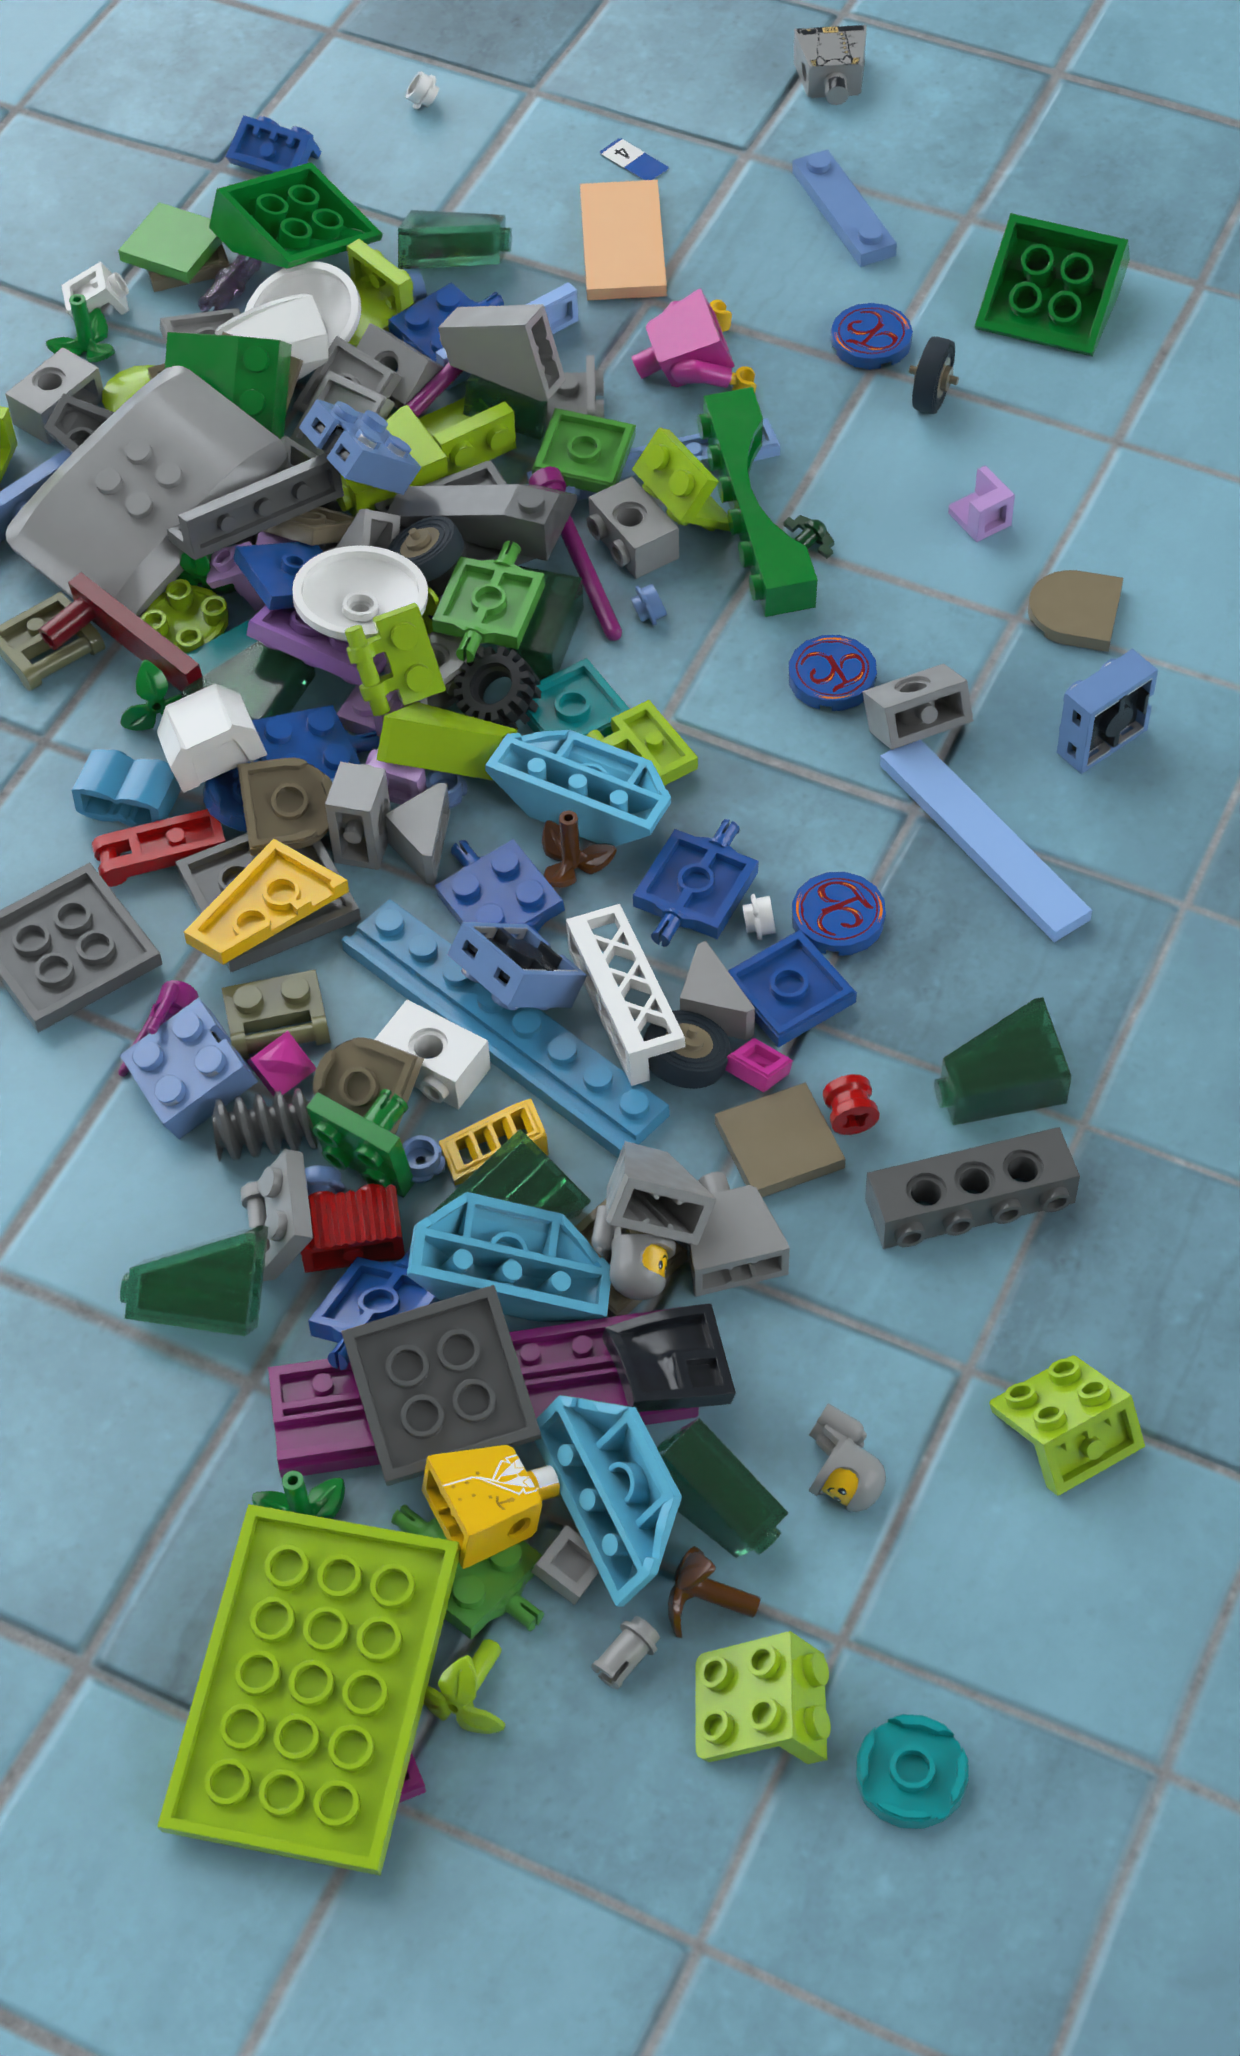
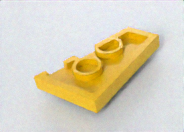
M273 839L184 931L186 943L224 965L349 892L348 880L278 840Z

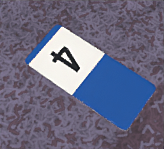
M618 138L600 151V154L643 180H654L669 169L665 164L622 138Z

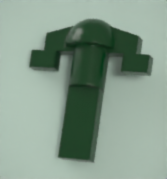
M799 515L795 520L788 517L783 522L784 526L791 532L798 528L803 530L795 540L807 546V549L817 543L821 544L818 547V553L826 559L833 554L831 547L834 545V540L821 521Z

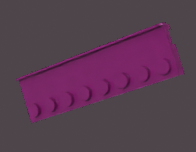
M663 1310L509 1332L536 1419L559 1395L628 1406L616 1367L603 1342V1332L606 1327L619 1322ZM328 1359L268 1367L277 1446L276 1454L281 1478L289 1471H298L303 1476L380 1465L351 1363H349L345 1370H340V1366L338 1369H335L328 1362ZM699 1407L638 1413L644 1424L650 1425L696 1418L699 1416Z

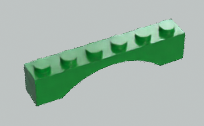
M753 387L704 395L703 414L697 415L698 431L702 440L708 439L709 446H707L709 466L711 471L718 470L720 476L717 478L719 481L717 484L719 497L722 503L728 502L730 507L728 509L729 528L731 534H738L741 541L738 543L739 558L742 567H749L751 575H749V588L753 601L760 600L765 617L816 608L818 579L807 546L788 536L771 521L760 507L750 485L749 472L753 460L762 447L763 416Z

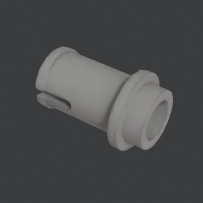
M635 1616L631 1622L624 1621L620 1625L622 1630L620 1635L600 1658L591 1665L595 1673L602 1671L598 1677L614 1689L621 1687L622 1682L646 1654L654 1655L657 1651L655 1644L660 1639V1635L641 1617Z

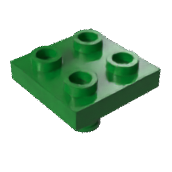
M382 1089L379 1097L364 1117L317 1092L306 1109L314 1127L312 1131L322 1147V1156L338 1169L346 1170L347 1167H350L362 1174V1178L367 1184H380L385 1188L390 1184L396 1186L397 1194L404 1198L415 1182L411 1181L413 1175L401 1139L390 1131L403 1113H406L408 1110L407 1103L396 1093L390 1099L391 1091Z

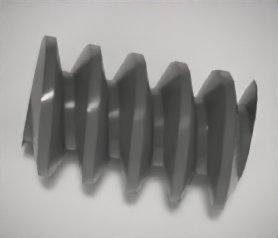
M295 1089L291 1104H287L281 1091H275L272 1106L266 1105L260 1093L255 1094L252 1109H247L241 1096L235 1097L233 1111L231 1112L227 1111L221 1099H216L212 1116L219 1162L222 1158L224 1147H226L233 1160L240 1159L243 1145L247 1146L252 1157H259L263 1142H266L273 1155H278L283 1139L287 1141L290 1149L293 1151H299L302 1137H306L313 1150L318 1149V1138L312 1131L314 1127L306 1109L310 1101L306 1100L301 1089Z

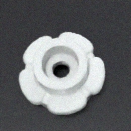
M420 71L413 78L406 91L405 98L413 103L414 109H419L421 105L429 107L433 103L439 92V87L435 85L436 77L433 75L428 76Z
M752 894V904L743 905L747 933L757 932V939L762 940V935L776 933L770 896L756 898L755 894Z

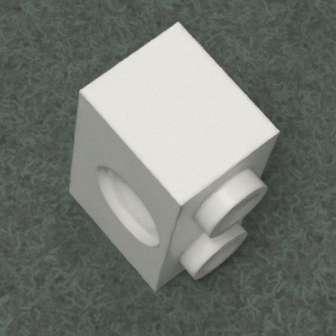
M409 1000L404 1002L374 1039L424 1058L414 1087L420 1089L430 1100L437 1103L445 1102L458 1110L491 1069L488 1040Z

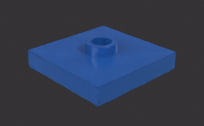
M302 542L236 546L233 560L269 610L295 608L293 603V582L295 576L305 563L323 553L319 545L312 546Z
M801 930L794 932L728 970L754 1006L755 1022L778 1048L856 1003L857 992Z

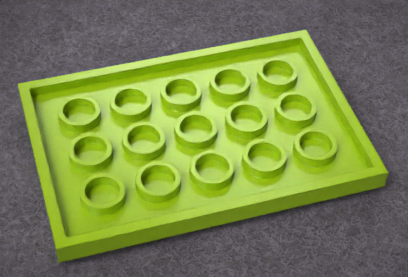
M248 1504L157 1824L160 1831L381 1876L460 1557L461 1547L459 1542Z

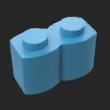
M95 749L91 751L72 788L75 809L78 813L100 821H120L125 825L135 827L167 819L181 788L169 764L163 760H134L119 750Z

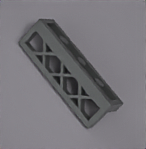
M326 453L178 515L180 524L167 529L169 541L192 559L197 560L343 497L341 475L329 462Z

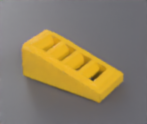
M531 1098L515 1103L438 1141L454 1185H459L549 1155L546 1131ZM526 1129L527 1134L520 1137L518 1131ZM506 1135L509 1143L501 1146L498 1138ZM483 1142H487L490 1152L485 1155L482 1154L478 1145ZM468 1148L473 1161L464 1165L459 1150Z

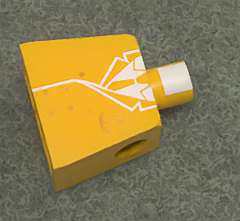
M500 1445L427 1456L421 1490L447 1540L459 1542L461 1547L459 1563L462 1569L532 1537L537 1531L542 1501L557 1497L560 1493L558 1476L551 1465L526 1471L514 1448L508 1445Z

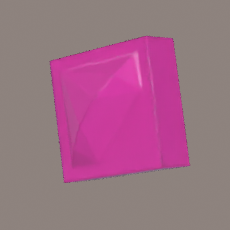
M288 1030L246 1061L273 1097L275 1091H281L282 1095H284L316 1070L315 1065Z
M752 1038L727 1056L728 1064L725 1071L764 1093L789 1075L793 1060L756 1038Z

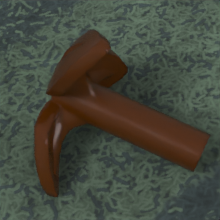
M567 810L562 812L559 816V825L550 820L545 822L542 833L544 852L549 858L562 861L548 866L544 871L543 876L552 887L564 888L573 885L577 880L575 868L577 867L591 875L602 870L613 860L617 852L615 846L608 844H593L581 851L579 846L578 816L574 811Z
M696 1546L690 1548L680 1560L673 1579L675 1585L671 1588L668 1599L670 1624L675 1636L678 1638H682L681 1615L683 1606L691 1598L696 1597L752 1618L755 1617L760 1604L759 1596L709 1579L708 1577L716 1570V1567Z

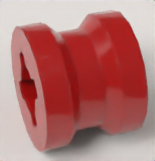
M858 1074L841 1076L832 1080L823 1089L824 1103L829 1109H832L830 1123L836 1133L841 1135L858 1134L870 1129L878 1122L880 1113L876 1103L870 1100L872 1087L867 1077Z

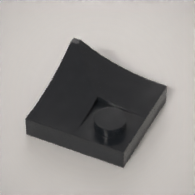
M712 1304L692 1305L658 1311L605 1328L602 1335L603 1342L616 1367L627 1404L630 1407H636L638 1412L728 1405L732 1403L736 1392Z

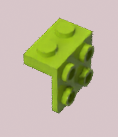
M357 239L347 246L350 278L356 286L361 300L359 324L348 342L356 348L370 323L389 332L388 319L414 305L412 292L414 285L409 274L405 270L397 268L379 250L372 249L361 239Z
M466 396L418 418L447 456L448 476L492 460L516 448L514 411L505 401L486 409L475 396Z
M659 427L632 468L636 475L644 482L642 488L652 497L661 500L668 508L666 510L667 515L680 525L688 526L690 523L700 525L709 531H715V529L730 531L728 514L710 496L719 481L670 430Z
M791 1631L702 1653L695 1663L697 1756L706 1762H713L779 1746L806 1764L827 1760V1738L830 1735L831 1725L826 1711L825 1685L829 1680V1669L824 1653Z

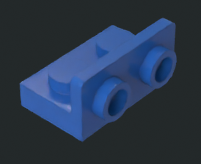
M243 115L226 158L231 164L263 174H271L306 164L309 157L319 159L322 151L314 141V136L301 127L293 126L292 129L281 127L274 120L264 116H259L258 119Z

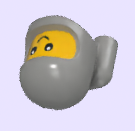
M606 1205L598 1206L591 1243L601 1258L603 1257L610 1264L609 1278L613 1287L618 1293L629 1299L647 1300L654 1298L665 1287L667 1260L675 1255V1241L652 1234H630L629 1229L610 1225L606 1221Z
M828 1403L809 1436L816 1440L817 1445L829 1457L809 1488V1492L815 1496L820 1494L828 1495L843 1504L844 1508L850 1512L866 1510L877 1501L886 1483L885 1469L875 1456L863 1449L864 1440L867 1437L863 1425L858 1420Z

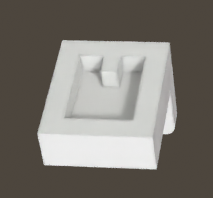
M102 262L97 263L62 285L66 311L72 318L69 298L74 294L85 296L89 313L97 307L101 308V306L108 302L121 315L129 311L126 298L129 290L125 281L117 272L112 274Z

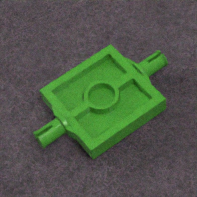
M510 541L504 542L499 557L496 560L481 561L460 556L432 618L433 632L463 638L459 648L456 650V656L463 662L465 658H467V662L474 660L480 643L519 649L544 590L545 577L544 573L525 570L515 565L516 559L521 552L520 546L515 542H512L511 546Z
M406 1504L400 1506V1511L397 1509L391 1519L392 1524L398 1526L404 1532L447 1540L436 1518L427 1522ZM522 1541L468 1568L462 1569L458 1561L444 1619L471 1640L489 1621L502 1616L504 1613L510 1614L524 1625L528 1631L534 1630L535 1624L538 1626L543 1619L544 1612L521 1595L525 1585L535 1576L531 1571L542 1557V1554L525 1541Z

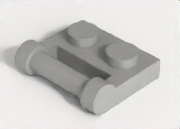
M284 1149L271 1166L264 1170L258 1181L247 1183L240 1190L242 1206L248 1211L252 1258L248 1261L249 1277L255 1282L275 1280L313 1239L303 1152Z

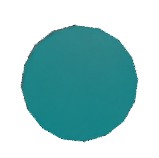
M901 1714L889 1718L887 1723L881 1724L877 1729L874 1727L865 1736L856 1758V1785L864 1804L879 1819L899 1828L925 1829L944 1822L959 1808L969 1781L968 1757L963 1746L961 1748L959 1742L954 1738V1733L943 1723L924 1715Z

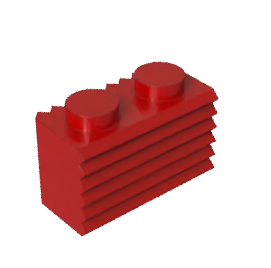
M367 1184L360 1187L356 1192L349 1190L346 1193L338 1192L335 1195L329 1191H318L308 1196L313 1239L300 1252L305 1273L350 1267L356 1257L385 1262L402 1259L405 1255L396 1186L390 1184L385 1188L380 1184Z

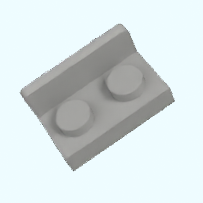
M586 355V372H565L566 381L546 401V430L555 408L604 418V399L596 400V396H604L603 370L595 371L594 355Z

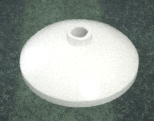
M307 262L289 269L283 268L277 271L255 290L247 303L245 312L287 296L298 294L312 295L328 334V348L336 335L349 342L357 329L361 316L360 296L351 278L336 266L323 262Z
M345 546L323 552L305 563L298 571L293 582V603L301 619L316 631L333 639L346 642L348 640L344 631L347 628L362 625L365 637L368 639L378 635L373 617L414 602L418 605L422 616L428 601V586L421 570L406 557L388 549L373 546Z

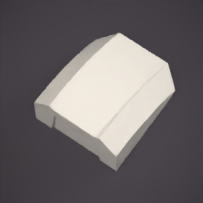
M310 294L287 296L262 304L218 326L215 331L216 335H222V332L234 336L275 339L292 344L291 356L303 360L297 381L327 363L329 359L328 334L314 298Z
M215 683L165 706L157 733L169 766L183 793L200 786L201 783L238 767L237 764L253 762L267 755L245 703L238 692Z

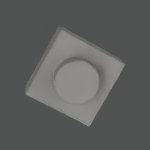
M566 1525L536 1563L531 1573L575 1605L599 1574V1571L581 1535Z

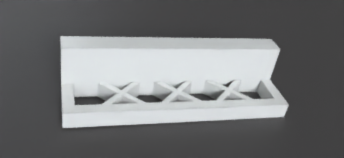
M613 905L566 919L569 953L575 965L587 974L584 985L631 1086L650 1081L648 1058L684 1048L685 1036L621 905ZM611 923H615L618 928L612 940L594 935L591 930ZM615 955L634 961L628 973L608 966ZM631 988L650 994V998L644 1007L624 1000ZM648 1022L666 1028L668 1034L644 1041L640 1032Z

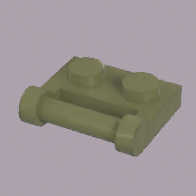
M62 592L51 596L0 625V656L15 671L28 691L42 685V679L86 654L95 655L105 649V643L100 633L89 623L75 634L79 637L77 640L34 664L29 661L51 649L41 638L38 629L72 603Z
M316 969L222 987L231 1043L244 1060L250 1059L249 1054L260 1052L287 1030L298 1044L316 1041V1046L331 1043ZM312 1021L311 1023H306V1024H301V1025H296V1026H291V1027H286V1028H281V1029H276V1030H271V1031H266V1032H261V1033H256V1034H251V1035H245V1034H247V1033L258 1032V1031H263V1030H268V1029H273V1028H278V1027H283V1026H288V1025H293V1024H298V1023H303V1022Z

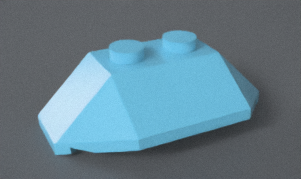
M572 730L540 731L521 736L520 733H508L485 765V771L529 817L544 823L550 820L559 825V816L562 812L567 810L574 811L578 816L579 837L597 844H608L616 847L650 836L671 804V796L668 790L665 789L662 779L651 760Z
M465 1192L430 1216L416 1223L413 1227L407 1276L441 1301L495 1285L501 1308L505 1315L537 1322L594 1320L607 1317L611 1286L609 1278L610 1264L603 1257L600 1258L588 1240L561 1213Z
M559 1395L537 1418L541 1439L536 1440L535 1443L546 1466L551 1465L558 1476L560 1494L615 1606L624 1607L657 1575L682 1496L636 1407Z

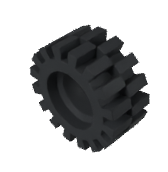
M491 646L483 648L485 656L481 657L476 652L473 660L474 663L471 666L465 662L460 666V669L465 673L464 677L455 676L454 683L459 687V689H453L454 697L459 701L456 704L467 716L518 730L515 722L520 719L526 724L530 718L525 713L528 710L534 713L537 711L538 705L533 698L541 699L542 691L537 687V685H540L539 678L516 651L511 650L509 652L503 646H498L497 653ZM501 677L511 679V688L503 699L493 704L484 702V693L493 681Z

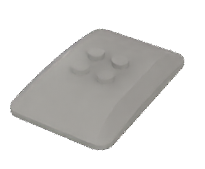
M183 366L168 367L151 379L116 410L50 476L8 525L6 530L7 542L14 552L72 599L73 596L68 582L82 572L139 617L165 591L166 586L184 571L180 566L183 551L169 541L167 529L180 524L178 515L281 472L288 461L286 446L277 436L191 370Z

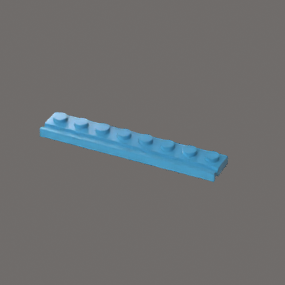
M391 899L387 900L357 926V932L351 937L346 935L341 939L344 952L406 999L488 1040L490 1062L615 1157H619L625 1141L639 1145L670 1116L669 1105L641 1084L631 1086L624 1071L540 1009L518 1007L517 1010H509L496 1004L491 998L492 993L480 983L465 977L461 972L462 967L447 955L452 944Z

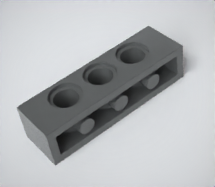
M1060 1127L868 1172L865 1201L882 1248L886 1249L894 1246L911 1247L927 1238L944 1234L952 1236L961 1235L973 1227L994 1222L1006 1224L1017 1220L1023 1215L1043 1210L1045 1212L1062 1210L1069 1204L1075 1203L1080 1175ZM1016 1178H1021V1179H1025V1180H1027V1181H1029V1182L1023 1183V1182H1018V1181H1016V1180H1014V1179H1016ZM966 1190H976L981 1193L971 1194L966 1192ZM926 1201L932 1203L933 1205L923 1206L918 1204L917 1202Z

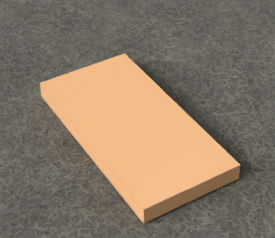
M658 180L580 184L587 300L667 296Z

